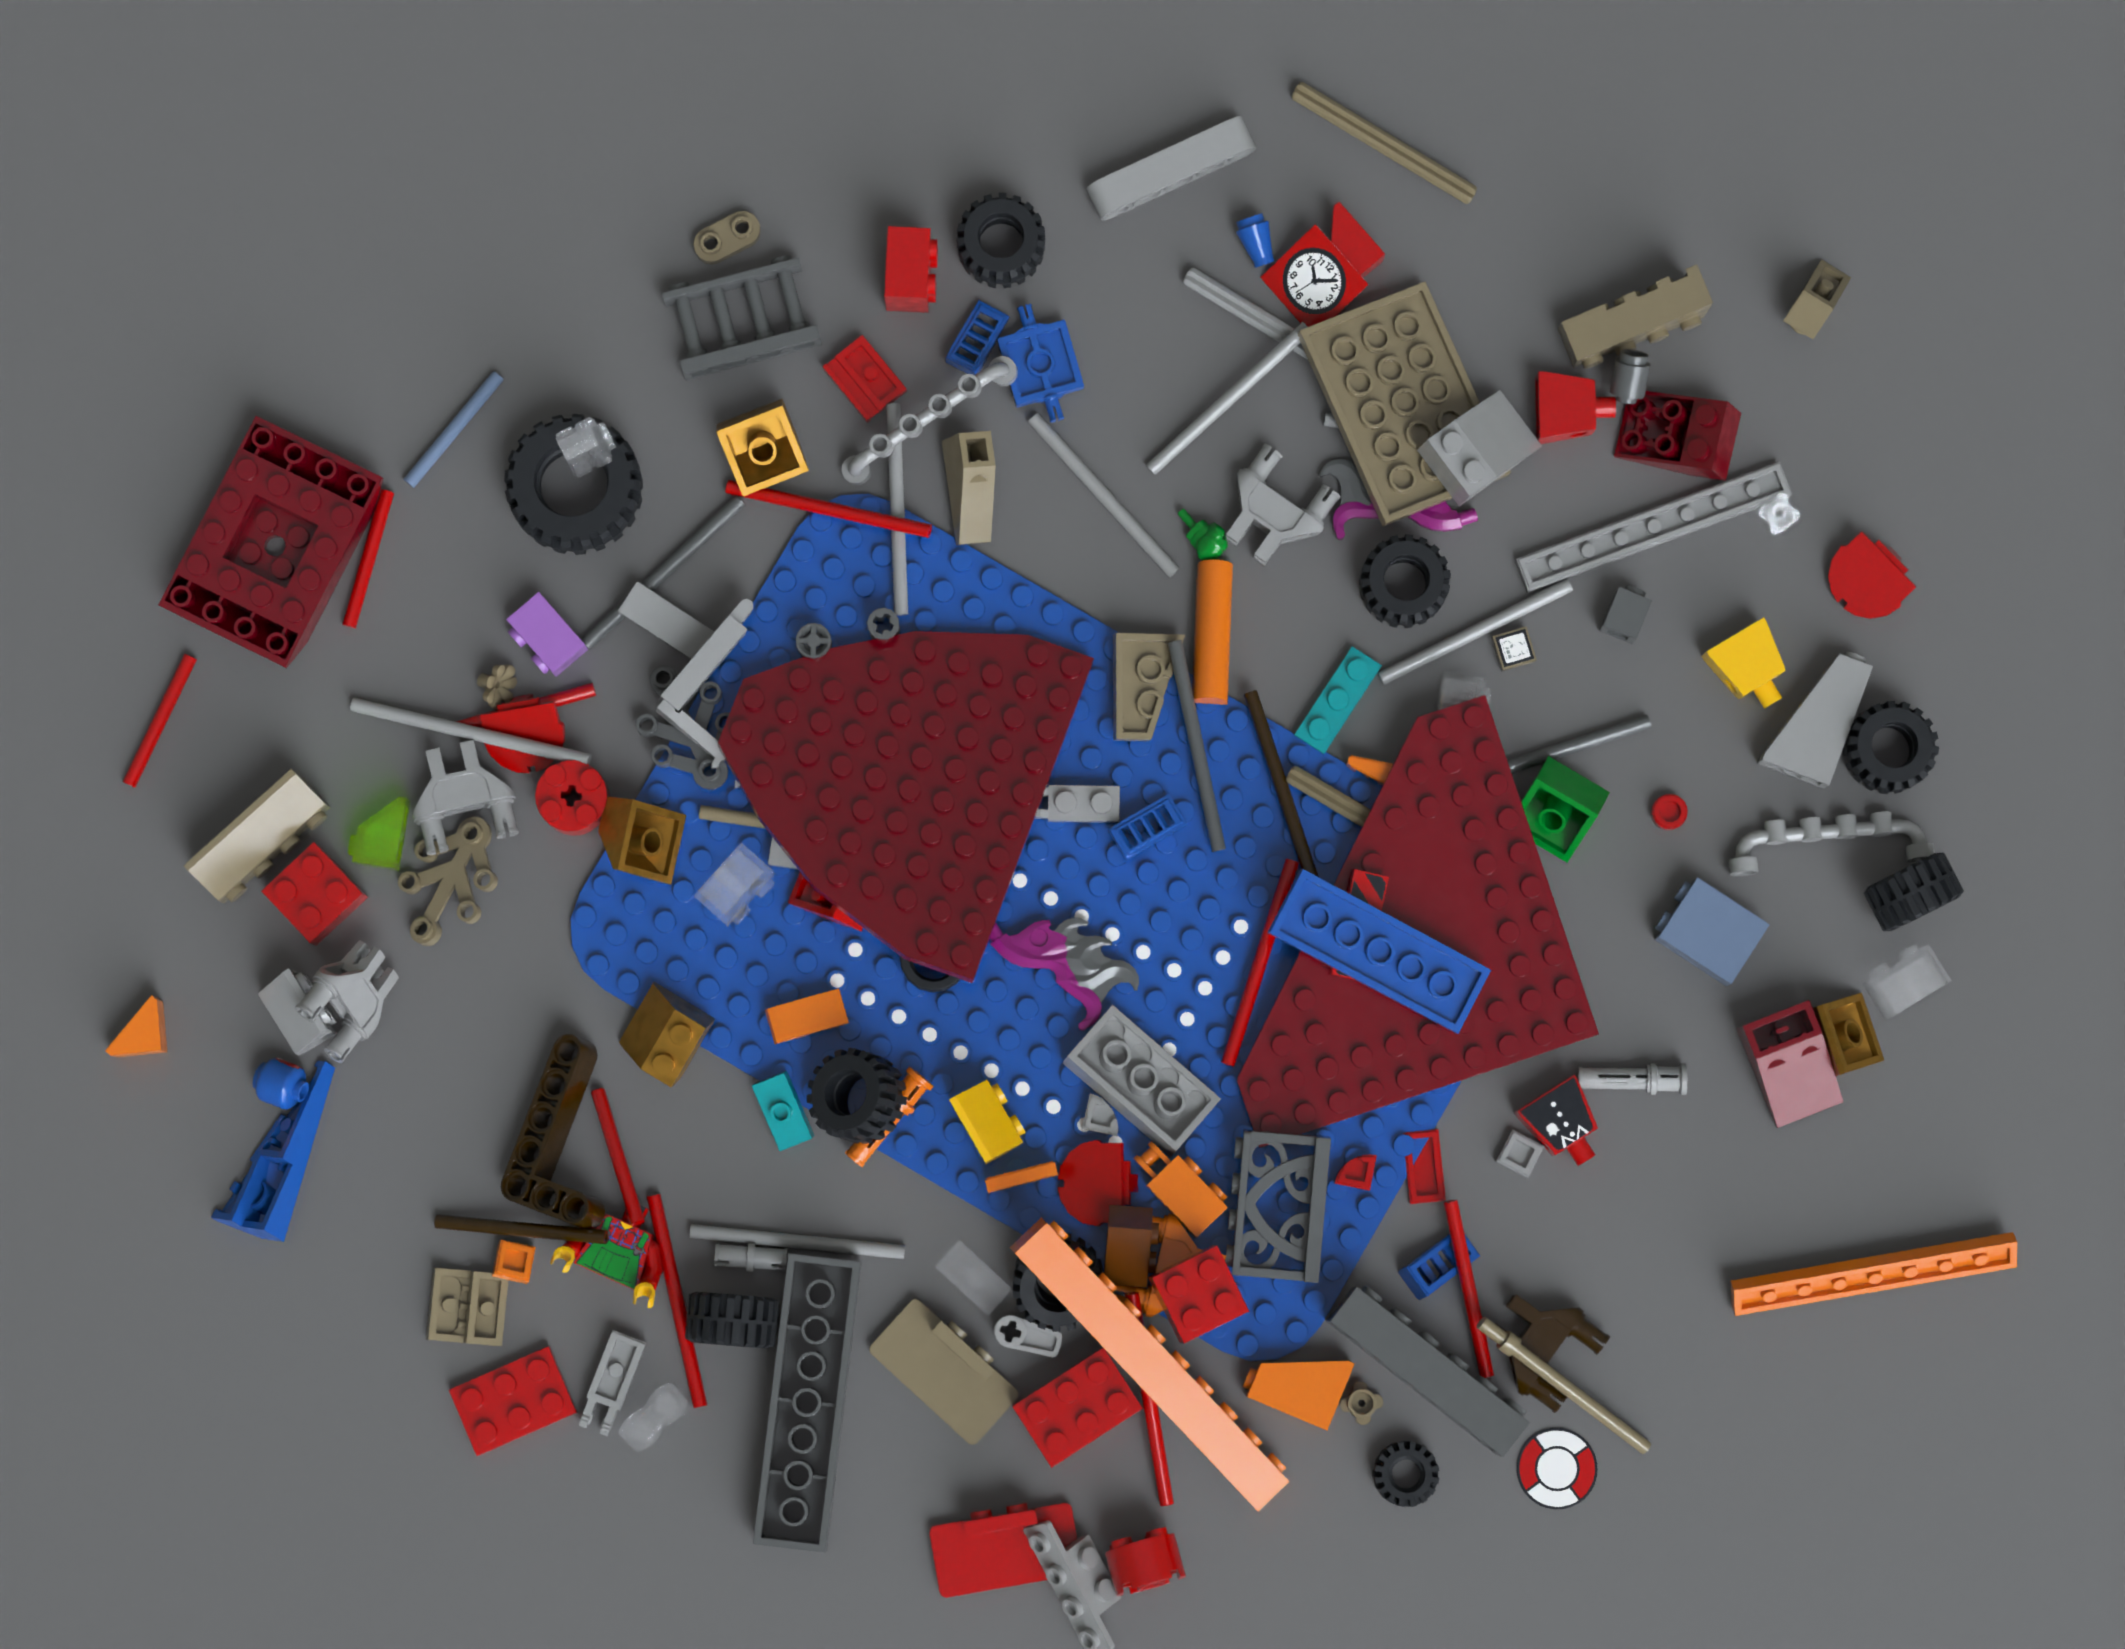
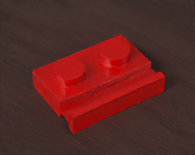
M863 335L837 354L833 360L822 366L823 370L867 423L875 415L886 409L887 404L893 403L907 392L906 387Z

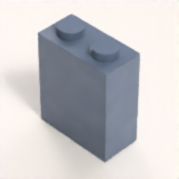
M1697 877L1691 884L1685 881L1674 897L1678 904L1673 912L1665 911L1656 924L1655 929L1659 933L1654 940L1724 986H1729L1770 924Z

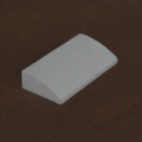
M1113 1005L1063 1061L1067 1068L1170 1157L1221 1100L1219 1096Z

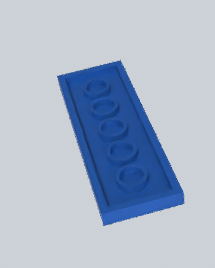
M1300 869L1267 932L1456 1034H1459L1491 972L1489 968L1304 869Z

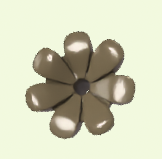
M497 664L493 667L491 675L482 673L477 679L478 686L485 688L483 693L484 701L488 702V705L495 710L498 709L497 705L501 704V701L508 703L514 698L513 694L509 691V689H514L517 684L516 677H513L516 670L512 665Z

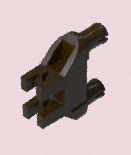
M1517 1294L1513 1295L1506 1304L1508 1309L1528 1323L1519 1336L1522 1340L1521 1344L1547 1364L1566 1337L1569 1338L1572 1335L1596 1355L1603 1349V1346L1593 1340L1592 1336L1603 1344H1606L1610 1338V1335L1605 1334L1584 1318L1586 1314L1583 1313L1584 1310L1580 1307L1539 1311ZM1513 1355L1510 1356L1509 1359L1517 1392L1522 1396L1532 1395L1551 1409L1553 1413H1556L1562 1405L1553 1400L1550 1395L1563 1403L1567 1397Z

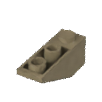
M991 431L957 433L942 440L956 545L991 542L996 468Z

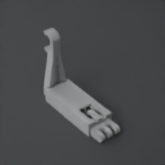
M743 599L662 693L659 699L661 703L656 709L659 715L714 758L711 769L718 768L720 762L726 761L718 747V741L682 709L745 636L747 628L742 624L750 616L754 606L753 602L749 599ZM737 780L734 781V789L740 787Z

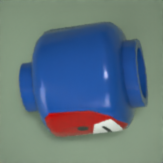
M275 1057L261 1063L253 1077V1087L256 1089L258 1099L284 1110L294 1107L298 1102H302L309 1091V1083L306 1082L304 1069Z

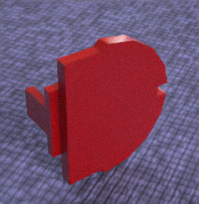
M1863 531L1848 545H1842L1831 560L1828 574L1831 593L1837 602L1844 599L1848 604L1843 609L1855 616L1869 619L1887 616L1899 609L1901 602L1917 586L1905 575L1909 569L1901 562L1902 558L1890 546L1887 548L1880 540L1874 543Z
M533 694L516 696L511 702L498 704V711L482 713L480 715L482 727L485 729L560 747L564 745L565 724L560 721L556 701L540 703L539 697L533 698ZM484 743L489 755L497 763L516 773H530L531 766H535V770L538 772L547 768L554 761L553 759Z
M1101 1140L1082 1143L1068 1153L1060 1166L1058 1180H1064V1187H1058L1060 1200L1067 1212L1083 1224L1101 1226L1103 1223H1108L1109 1205H1131V1192H1138V1174H1131V1161H1124V1143H1102Z

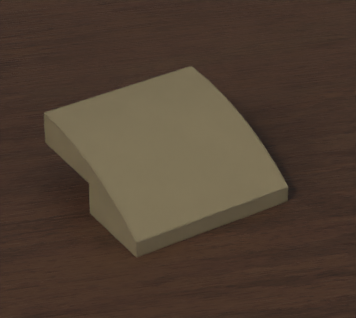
M433 1268L426 1340L502 1346L508 1280L492 1277V1273Z

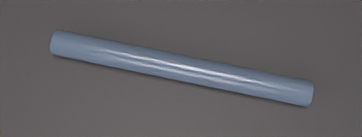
M492 371L403 478L406 483L415 488L504 381L500 375Z

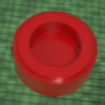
M1674 794L1660 796L1651 807L1652 821L1663 830L1677 829L1685 822L1688 814L1687 805L1684 800Z

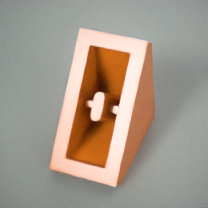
M151 995L105 1051L114 1057L167 1052L163 1001Z

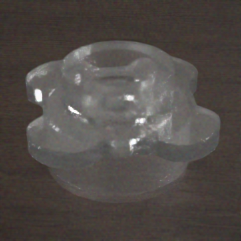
M1782 492L1777 493L1774 500L1769 504L1761 505L1758 509L1759 517L1768 522L1770 532L1776 535L1783 533L1784 529L1789 528L1800 519V511L1791 506L1789 496ZM1779 510L1782 511L1780 517L1776 516V512Z

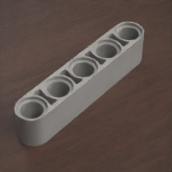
M1237 116L1091 183L1086 189L1100 219L1104 221L1238 161L1254 152L1257 148L1242 117Z

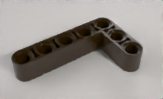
M565 1034L560 1036L553 1045L500 1187L503 1196L509 1201L578 1227L593 1229L599 1226L604 1219L605 1208L602 1202L595 1197L551 1181L598 1056L594 1044L575 1035ZM578 1047L577 1055L572 1059L573 1052ZM565 1081L564 1089L562 1092H559L562 1082ZM552 1114L551 1123L547 1126V1119ZM539 1148L538 1157L534 1160V1153ZM526 1182L525 1191L521 1194V1187ZM555 1193V1201L550 1206V1199L552 1195ZM585 1204V1211L580 1217V1209Z

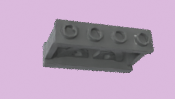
M1243 1129V1137H1236L1234 1158L1241 1159L1240 1172L1232 1174L1231 1194L1238 1195L1236 1209L1229 1210L1228 1230L1234 1231L1233 1245H1226L1225 1259L1227 1266L1231 1267L1232 1275L1319 1283L1331 1138L1329 1136ZM1282 1143L1314 1146L1313 1154L1288 1160ZM1261 1144H1270L1278 1151L1281 1164L1274 1167L1272 1158L1264 1154L1266 1163L1258 1167L1253 1163V1151ZM1249 1171L1253 1176L1260 1179L1246 1194ZM1295 1172L1296 1182L1299 1177H1306L1308 1179L1306 1189L1296 1190L1291 1182L1290 1174ZM1283 1178L1288 1192L1296 1200L1309 1204L1308 1212L1297 1213L1289 1217L1277 1234L1260 1214L1256 1202L1270 1186ZM1246 1212L1256 1229L1249 1230L1243 1234L1244 1215ZM1293 1224H1300L1304 1228L1302 1237L1296 1238L1291 1233L1290 1242L1284 1239L1288 1229ZM1253 1240L1259 1244V1249L1255 1254L1263 1252L1269 1242L1274 1247L1272 1254L1261 1264L1249 1262L1244 1255L1245 1246L1249 1241ZM1280 1252L1304 1262L1303 1270L1275 1268L1272 1266L1277 1261Z

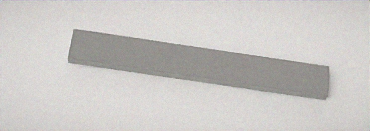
M1779 461L1517 558L1515 563L1528 594L1566 578L1574 577L1790 497L1792 492Z

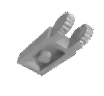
M1048 785L1043 797H1048V810L1038 809L1035 819H1048V822L1119 823L1120 786Z
M612 1330L586 1396L588 1401L579 1426L587 1428L591 1424L598 1402L609 1406L606 1417L600 1426V1434L604 1436L609 1435L618 1410L621 1411L647 1345L646 1342Z

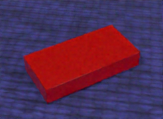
M1439 1130L1403 1133V1135H1409L1413 1139L1429 1137L1414 1165L1412 1153L1405 1156L1410 1204L1446 1201Z

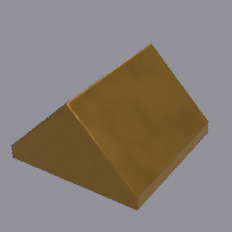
M1862 993L1813 1008L1836 1076L1884 1061Z

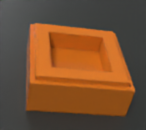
M501 1239L497 1246L492 1277L527 1284L530 1279L536 1247Z

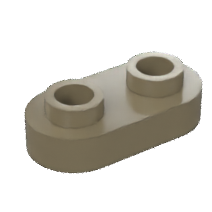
M738 211L702 229L695 236L693 243L696 256L702 262L714 265L750 248L760 238L761 229L759 221L750 212ZM746 223L749 229L746 233L741 234L736 231L737 225ZM709 239H714L718 244L716 248L709 250L705 247V242Z

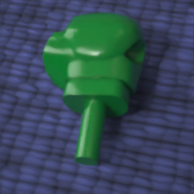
M1185 509L1180 510L1177 515L1190 528L1186 538L1194 549L1197 550L1199 559L1201 561L1217 560L1221 557L1228 547V540L1224 534L1225 530L1215 522L1208 524L1205 520H1201L1196 523Z

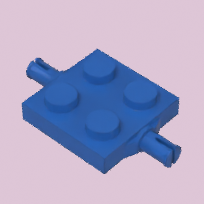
M1026 304L1025 309L1028 318L1023 306L1017 308L1023 328L1014 334L997 338L1001 356L1012 359L1018 369V376L1010 385L1015 405L1018 408L1033 403H1045L1050 423L1056 422L1053 408L1056 411L1058 421L1064 419L1059 399L1065 394L1084 389V383L1066 321L1064 319L1050 324H1036L1032 305Z

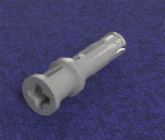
M1650 1063V1065H1646V1068L1578 1067L1577 1075L1582 1089H1646V1093H1650V1095H1656L1657 1091L1679 1092L1680 1095L1687 1094L1688 1077L1686 1063H1680L1679 1067H1657L1656 1063Z

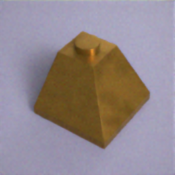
M607 797L598 832L612 868L661 883L672 884L686 815L634 799Z

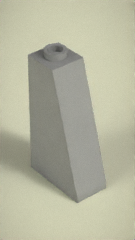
M1852 652L1836 656L1762 753L1757 764L1822 789L1828 787L1873 668L1872 665L1865 663L1866 658Z

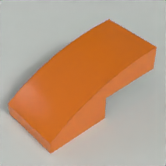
M839 989L765 1010L774 1044L798 1039L812 1033L849 1023Z

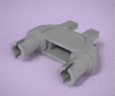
M1263 444L1262 449L1248 468L1244 467L1237 472V488L1241 514L1226 533L1227 540L1236 547L1252 524L1268 534L1253 557L1254 560L1264 567L1280 544L1306 539L1322 533L1324 530L1323 526L1325 525L1323 522L1324 518L1337 500L1341 498L1333 490L1327 500L1323 501L1330 487L1322 484L1306 509H1300L1268 487L1265 479L1283 457L1275 449L1270 458L1265 461L1272 451V447L1268 444Z
M474 740L460 743L465 770L455 773H445L440 748L425 751L431 780L421 795L412 818L417 825L421 826L427 855L436 854L434 839L437 840L440 853L449 850L441 821L444 817L477 809H491L497 839L506 838L504 823H507L510 837L519 834L512 809V803H514L516 798L515 792L503 781L480 767Z
M360 940L341 961L319 968L313 976V987L295 1007L300 1016L310 1022H314L325 1005L330 1002L342 1021V1028L329 1045L324 1048V1051L327 1052L326 1054L338 1063L345 1061V1058L359 1040L368 1039L374 1032L381 1017L383 1001L399 979L394 969L388 967L384 971L380 966L385 959L382 951L377 947H373L370 951L366 943Z

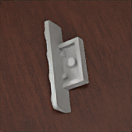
M1042 1521L1024 1528L1023 1531L1029 1541V1545L1039 1560L1047 1580L1054 1589L1064 1613L1069 1618L1080 1644L1084 1649H1113L1115 1645L1099 1615L1120 1600L1121 1596H1116L1112 1578L1089 1534L1080 1536L1064 1548L1051 1521Z

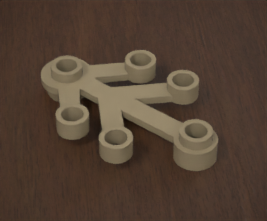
M479 817L467 818L459 825L456 834L446 837V842L449 846V850L446 852L458 849L452 861L417 874L406 871L400 875L398 886L402 891L410 895L418 893L425 886L441 881L424 915L417 917L410 926V935L417 943L423 946H432L439 941L442 935V928L438 919L455 888L460 902L457 908L458 918L467 924L476 923L480 919L481 908L475 903L466 866L472 856L477 869L473 878L474 885L484 892H491L496 888L498 878L492 872L486 852V847L491 841L492 831L485 820ZM476 828V837L474 839L469 840V832L472 829ZM424 840L419 841L414 850L416 857L425 863L435 861L438 855L443 853H440L437 841L434 842L435 855L423 857ZM485 875H490V882L486 886H482V878ZM414 877V885L407 889V880ZM472 906L474 912L471 917L466 918L465 910ZM427 924L426 933L419 935L421 925Z

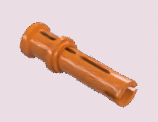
M910 1066L906 1069L907 1075L902 1080L906 1085V1090L902 1091V1096L907 1097L906 1105H901L900 1111L904 1112L907 1116L915 1111L913 1106L925 1091H931L934 1087L933 1084ZM896 1118L893 1123L896 1125L900 1119ZM885 1130V1138L881 1140L873 1139L872 1143H853L846 1150L845 1154L859 1166L863 1167L890 1132Z

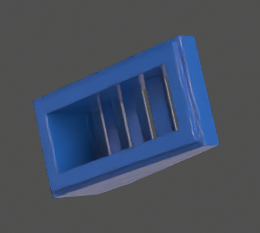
M978 300L948 351L945 362L966 374L976 375L979 373L1010 316ZM980 313L998 321L997 325L993 327L978 319ZM976 325L991 333L990 337L987 339L972 331L973 326ZM967 337L983 344L982 350L965 342ZM961 348L977 356L975 362L959 354Z
M1167 794L1108 829V832L1125 860L1128 861L1187 825V822L1171 796ZM1165 806L1174 821V824L1170 826L1167 825L1158 810ZM1151 813L1162 829L1158 833L1155 832L1146 817ZM1139 820L1150 836L1146 840L1143 839L1134 824ZM1129 828L1138 843L1134 847L1131 846L1123 833V830Z
M1450 1233L1398 1271L1418 1300L1429 1296L1458 1274L1454 1251L1449 1246L1452 1242ZM1465 1235L1470 1262L1472 1263L1480 1255ZM1440 1250L1453 1266L1450 1269L1439 1256L1438 1252ZM1428 1259L1432 1262L1434 1267L1439 1272V1277H1436V1275L1433 1273L1431 1268L1426 1263Z

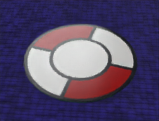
M1564 1428L1542 1430L1533 1435L1524 1444L1519 1453L1517 1476L1521 1488L1532 1501L1545 1508L1566 1509L1577 1505L1589 1495L1596 1482L1598 1468L1595 1453L1582 1436Z

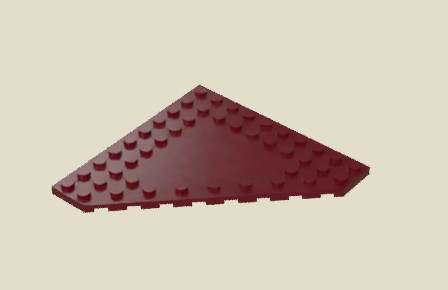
M1483 695L1417 717L1343 864L1334 886L1347 892L1352 869L1389 877L1382 912L1489 968L1491 972L1459 1034H1456L1356 980L1330 975V966L1300 951L1236 1078L1253 1130L1303 1134L1599 1035L1486 696ZM1261 1144L1258 1147L1261 1148L1270 1144Z

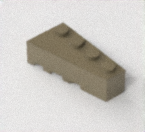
M1698 264L1686 268V275L1679 280L1674 281L1673 278L1668 276L1656 281V284L1646 289L1648 293L1641 295L1640 291H1633L1615 300L1614 307L1609 308L1608 304H1602L1561 322L1558 332L1573 368L1582 364L1584 369L1594 367L1604 361L1603 356L1616 352V355L1619 356L1620 350L1637 349L1635 344L1648 339L1650 344L1667 338L1669 336L1668 331L1681 327L1682 331H1686L1702 324L1701 318H1704L1713 301Z

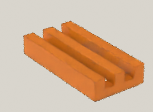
M1050 1161L986 1178L985 1183L988 1193L1058 1176L1055 1162Z

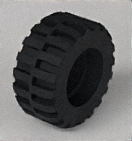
M572 414V418H564L562 415L553 416L550 423L544 425L541 421L534 425L535 431L529 436L524 433L518 440L519 447L517 450H512L509 455L508 461L510 465L509 469L505 470L504 481L507 487L505 494L507 502L511 507V512L527 535H530L543 547H551L555 552L563 554L566 551H573L575 555L586 554V550L594 548L597 552L606 548L605 544L612 539L615 542L623 536L622 531L625 527H631L636 519L634 514L641 507V489H643L640 466L632 448L622 438L621 434L615 428L606 426L604 421L595 417L592 420L585 419L583 414ZM572 453L587 454L596 459L605 470L607 491L604 498L593 510L583 515L564 516L556 513L546 504L542 496L541 479L544 472L552 462L564 455Z

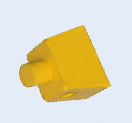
M1764 617L1706 651L1701 656L1736 698L1741 699L1754 692L1764 709L1782 699L1772 680L1786 670Z

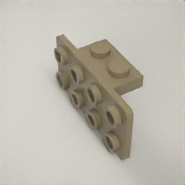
M914 1299L871 1344L870 1353L968 1444L974 1445L978 1443L1017 1400L1018 1390L990 1365L994 1359L982 1347L978 1345L973 1350L963 1341L967 1334L952 1320L946 1325L920 1300Z

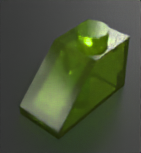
M398 797L358 826L357 835H351L348 846V855L353 856V863L360 866L399 871L410 800L406 797Z

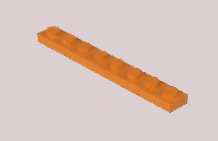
M2010 1232L1731 1280L1732 1309L1734 1315L1738 1316L2016 1268L2017 1240L2014 1233Z

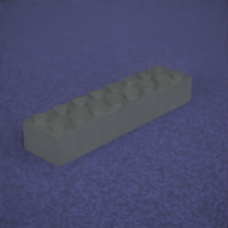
M788 1253L753 1544L824 1553L827 1551L862 1262Z

